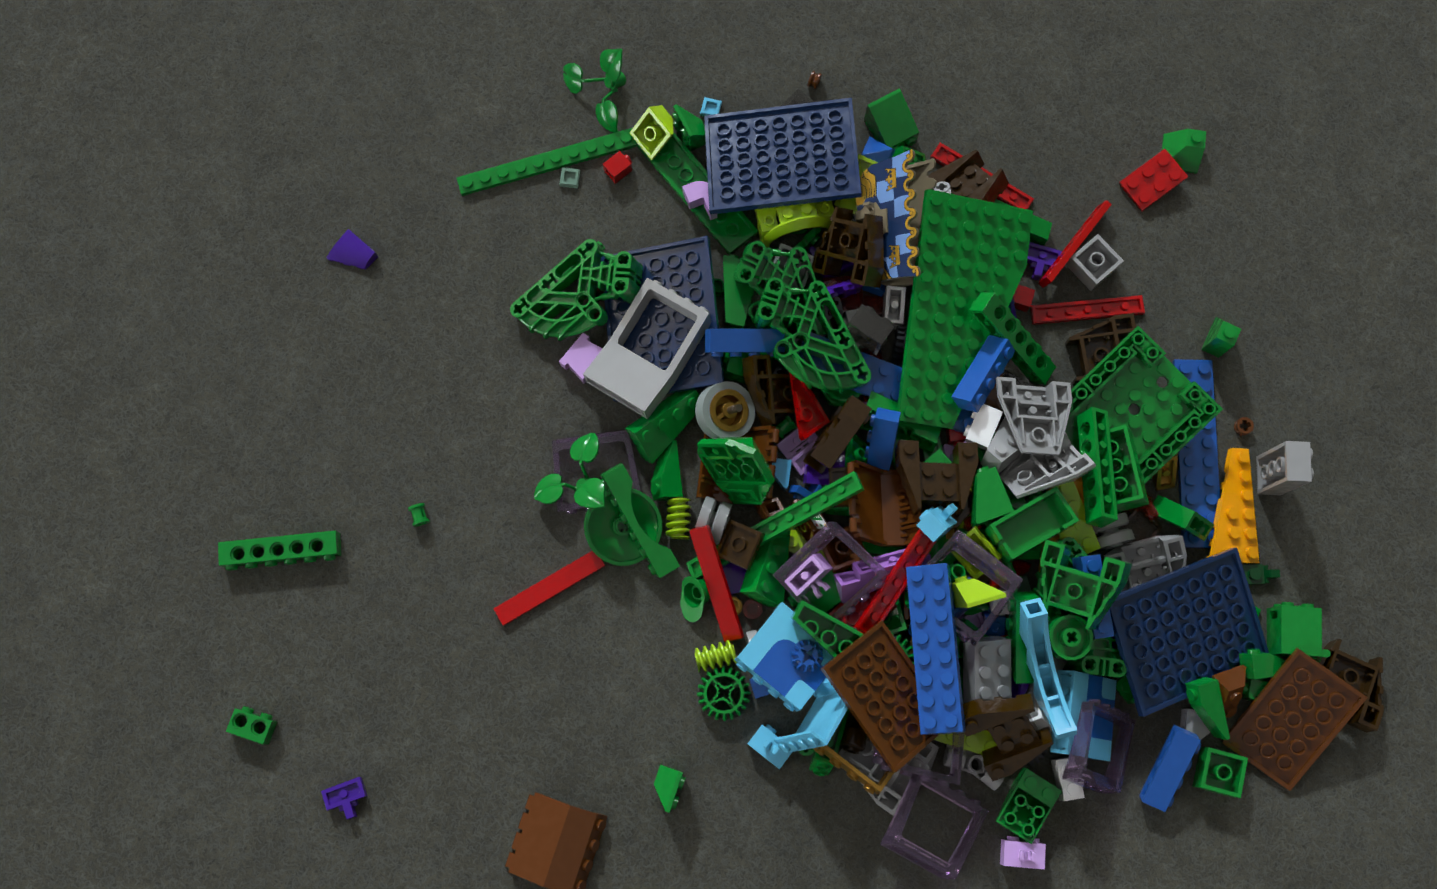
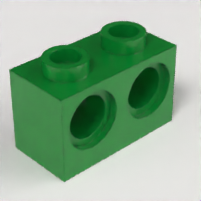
M243 706L242 709L235 708L226 732L263 745L269 744L278 721L272 720L273 716L267 713L255 714V709ZM243 716H245L247 719V723L244 727L240 724V720ZM262 722L266 726L263 733L259 731V725Z

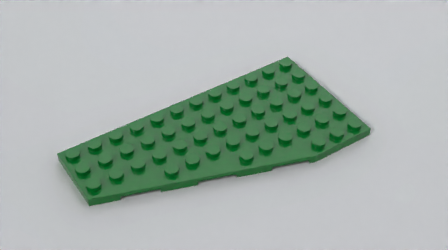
M930 189L924 191L917 246L920 252L915 262V265L920 267L921 274L913 278L897 411L901 412V422L953 429L962 409L958 408L951 396L990 335L969 309L981 292H994L1000 296V300L1005 306H1009L1027 266L1033 217L1032 210Z

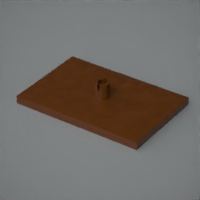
M883 620L879 621L821 668L826 678L893 773L900 770L940 735L920 734L915 666Z
M1296 648L1229 730L1230 739H1222L1221 742L1240 756L1247 757L1248 762L1291 791L1368 697L1302 650Z

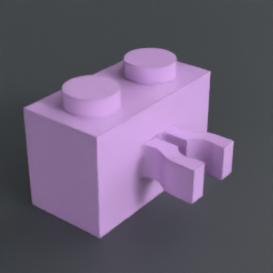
M821 553L813 554L785 580V583L796 596L804 595L813 589L814 595L817 598H821L823 594L819 591V586L823 587L825 591L831 588L821 579L833 567Z
M1007 836V840L1001 839L1000 864L1003 866L1045 870L1046 844L1040 843L1038 838H1035L1033 843L1030 844L1027 841H1019L1017 836Z

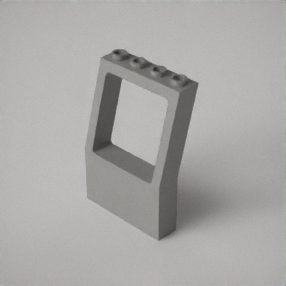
M647 278L610 340L583 373L586 382L648 419L675 384L705 334V330L710 326L712 321L709 311L702 306H696L689 298L680 297L673 289H666L657 280L652 281ZM653 298L695 321L666 370L660 369L623 347L648 303Z

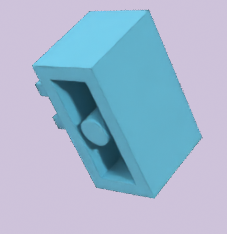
M953 503L945 509L941 505L936 508L931 507L919 516L921 521L917 526L935 542L945 536L957 523L951 515L958 508Z
M769 724L766 726L761 725L747 744L780 769L792 752H784L773 741L775 738H778L775 735L777 731Z

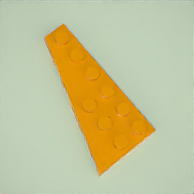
M1231 448L1227 451L1224 467L1225 479L1224 482H1221L1220 489L1222 494L1217 502L1213 522L1214 534L1213 539H1210L1209 542L1211 550L1207 558L1230 548H1237L1242 564H1258L1260 562L1249 449Z

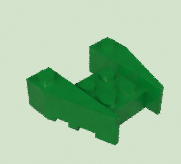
M1046 540L1040 563L1042 567L1041 585L1043 586L1042 602L1048 612V616H1054L1055 608L1057 607L1088 617L1085 629H1096L1127 584L1132 563L1105 557L1100 576L1067 567L1073 546Z

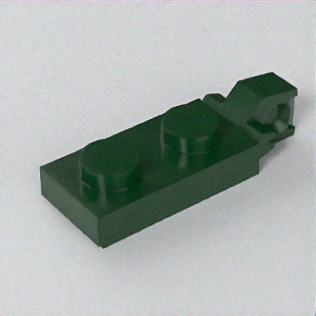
M1242 565L1248 585H1263L1270 583L1269 579L1280 578V570H1268V565Z

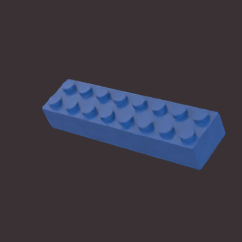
M947 563L906 567L920 734L965 733L950 566Z

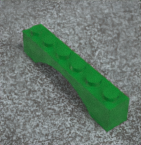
M620 463L600 474L605 491L609 490L612 495L609 498L611 503L621 511V514H619L620 519L624 525L628 524L631 529L628 532L630 537L640 545V548H638L639 553L643 559H648L650 564L647 567L651 574H656L661 578L680 567L671 549L653 541L638 524L631 503L633 481L624 465Z

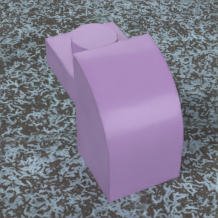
M695 181L682 186L683 195L689 209L704 204L710 220L717 218V214H710L707 182Z

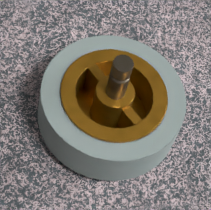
M726 381L709 386L703 390L696 402L695 414L701 430L712 439L742 437L749 431L754 422L755 407L749 392L737 383Z

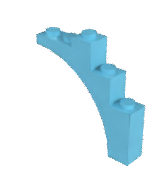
M1041 598L1021 602L1019 633L1027 648L1026 664L1034 679L1033 694L1040 709L1044 711L1057 740L1077 735V728L1066 704L1054 664L1049 638L1048 612Z

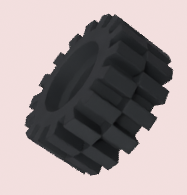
M898 325L896 328L892 359L903 361L907 326Z

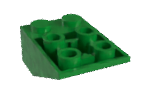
M1021 768L1007 794L996 822L1032 844L1062 790L1029 769Z

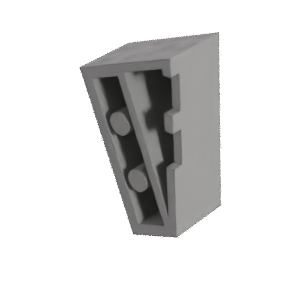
M1006 416L980 463L983 467L988 466L989 469L996 466L998 473L1003 471L1022 454Z

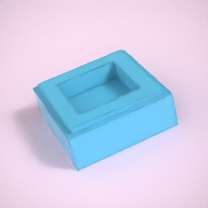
M704 97L700 116L719 114L722 101Z

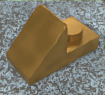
M1177 454L1153 475L1156 491L1175 487Z

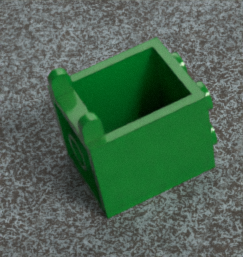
M1281 602V604H1273V607L1267 608V648L1269 653L1277 657L1289 658L1293 651L1299 648L1313 659L1329 657L1330 651L1322 649V608H1314V604L1294 606L1292 602Z

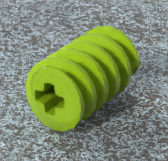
M673 498L667 500V504L671 507L667 508V512L670 515H667L666 519L671 522L666 523V527L670 529L666 531V535L672 539H690L684 533L690 530L685 527V525L690 524V521L686 520L685 517H689L691 514L685 512V510L691 508L690 505L686 504L691 499Z
M726 640L725 647L721 642H718L717 649L714 644L710 645V650L703 646L702 652L695 648V658L699 673L700 667L707 671L708 665L715 669L716 663L722 668L723 661L730 666L731 659L737 664L734 660L736 658L734 646L729 640Z

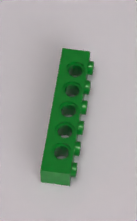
M981 292L969 311L990 335L1009 339L1015 350L1011 360L1031 383L1045 385L1056 368L1055 364L1051 361L1052 359L1041 349L1042 347L1024 329L1020 320L1014 317L1010 308L1004 305L998 294L994 292Z
M1091 407L1077 416L1080 454L1086 453L1096 464L1092 471L1082 476L1085 520L1088 525L1103 528L1118 520L1108 411Z
M336 530L218 542L219 566L226 568L228 571L238 570V566L252 569L258 568V564L272 567L277 566V562L291 565L297 564V560L311 563L316 562V558H324V561L336 560V556H341V536ZM323 543L322 550L316 552L317 544ZM303 545V551L297 554V547ZM283 546L284 552L278 556L277 550ZM264 549V555L258 558V551ZM244 550L245 555L239 560L238 554Z

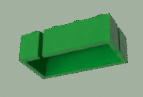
M1056 486L990 524L984 531L994 546L998 544L999 547L996 550L1007 565L1045 543L1046 540H1050L1071 528L1079 519Z

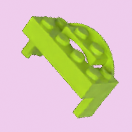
M832 201L754 209L758 221L760 241L767 248L777 238L794 231L815 227L829 229L832 222L830 218L834 211ZM776 216H778L779 223H780L779 225H778V223H777Z

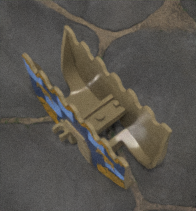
M913 149L871 165L860 177L862 197L856 198V222L863 223L865 214L883 216L884 272L881 284L885 286L913 285V278L921 274L920 267L916 266L915 262L920 252L917 246L924 191L927 189L933 190L937 185L934 178L928 177L929 172L936 167V160L932 158L908 165L915 158V151Z

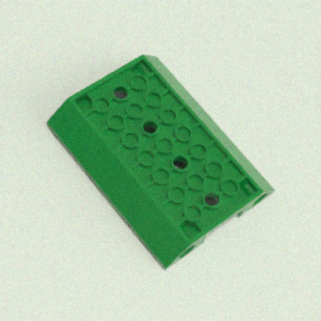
M1137 326L1071 389L1072 404L1065 433L1071 444L1080 453L1077 416L1091 407L1108 411L1109 429L1127 424L1132 431L1145 484L1217 416L1223 408L1195 381L1190 382L1164 356L1166 352ZM1159 377H1164L1167 380L1166 387L1161 388L1157 385ZM1131 404H1136L1139 407V412L1136 415H1132L1129 412Z

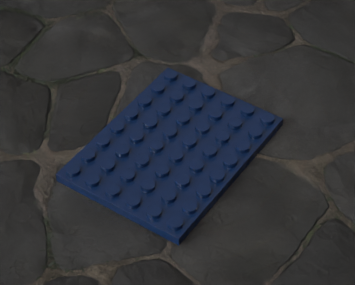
M852 98L704 116L710 214L862 197Z
M708 236L627 251L642 265V279L637 278L641 281V284H637L640 289L647 278L652 281L657 280L666 289H673L680 297L689 298L696 306L706 308L712 321L708 329H719L710 238ZM604 256L601 257V261L609 264L610 260H607ZM620 297L615 300L612 298L604 300L605 311L608 315L606 322L608 341L631 305ZM653 298L648 303L623 347L660 369L666 370L695 321ZM705 334L667 394L706 388L725 382L722 357H711V353H705Z
M1230 548L1123 591L1110 607L1116 644L1121 660L1124 661L1127 669L1126 676L1138 715L1142 717L1187 698L1185 683L1203 677L1212 678V675L1240 666L1239 654L1247 653V649H1260V652L1269 653L1237 548Z

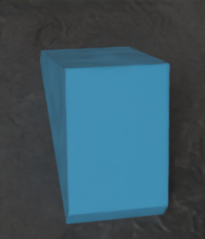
M777 458L776 463H772V465L776 466L774 479L785 492L788 490L792 460Z

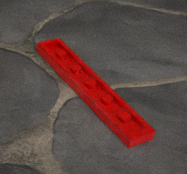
M940 142L930 159H935L936 163L944 167L963 156ZM981 167V169L985 171L988 175H993L991 172ZM1008 184L1004 192L996 198L1013 207L1028 209L1034 198L1011 184Z
M1109 201L1102 202L1092 212L1040 279L1038 284L1044 288L1055 279L1112 205Z
M1142 295L1031 305L1030 307L1032 325L1111 318L1115 315L1134 313V315L1145 314Z
M710 526L693 528L689 532L724 642L726 640L742 639L744 637L743 630Z
M920 528L854 627L863 634L879 621L885 620L907 587L906 567L921 566L936 543Z
M591 551L493 609L502 625L505 626L605 567V564L601 558Z

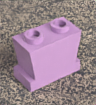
M582 333L560 359L559 363L566 370L570 368L585 384L586 380L583 373L603 348L591 343L589 337Z

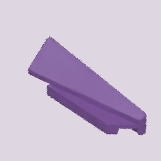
M905 549L853 562V571L834 574L841 602L846 603L878 590ZM930 553L921 565H931Z

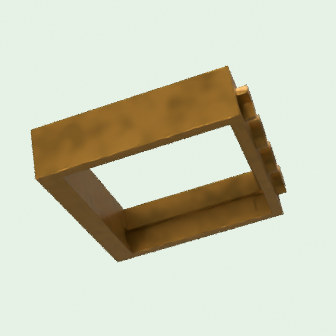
M830 747L813 748L818 754H825L830 758L832 765L847 771L846 775L850 779L861 782L864 785L863 788L870 794H879L894 774L890 767H888L876 784Z

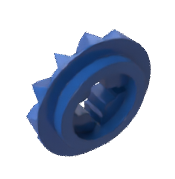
M810 639L801 640L794 645L791 651L792 663L802 672H813L821 666L824 659L823 649L820 648L818 643ZM812 649L810 656L813 660L808 659L802 662L805 656L802 651L808 652Z

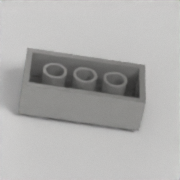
M1285 441L1256 457L1257 494L1283 495L1312 482L1314 476L1313 468H1311L1313 450L1310 448V442Z
M1002 636L963 638V704L974 699L988 701L994 700V697H1002V699L1011 698V639Z

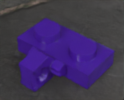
M1029 242L1027 263H1031L1030 268H1034L1031 279L1039 281L1042 272H1046L1062 251Z
M362 777L354 778L321 791L326 810L329 811L338 807L339 811L344 810L345 817L349 820L357 817L354 807L358 805L357 800L367 797Z

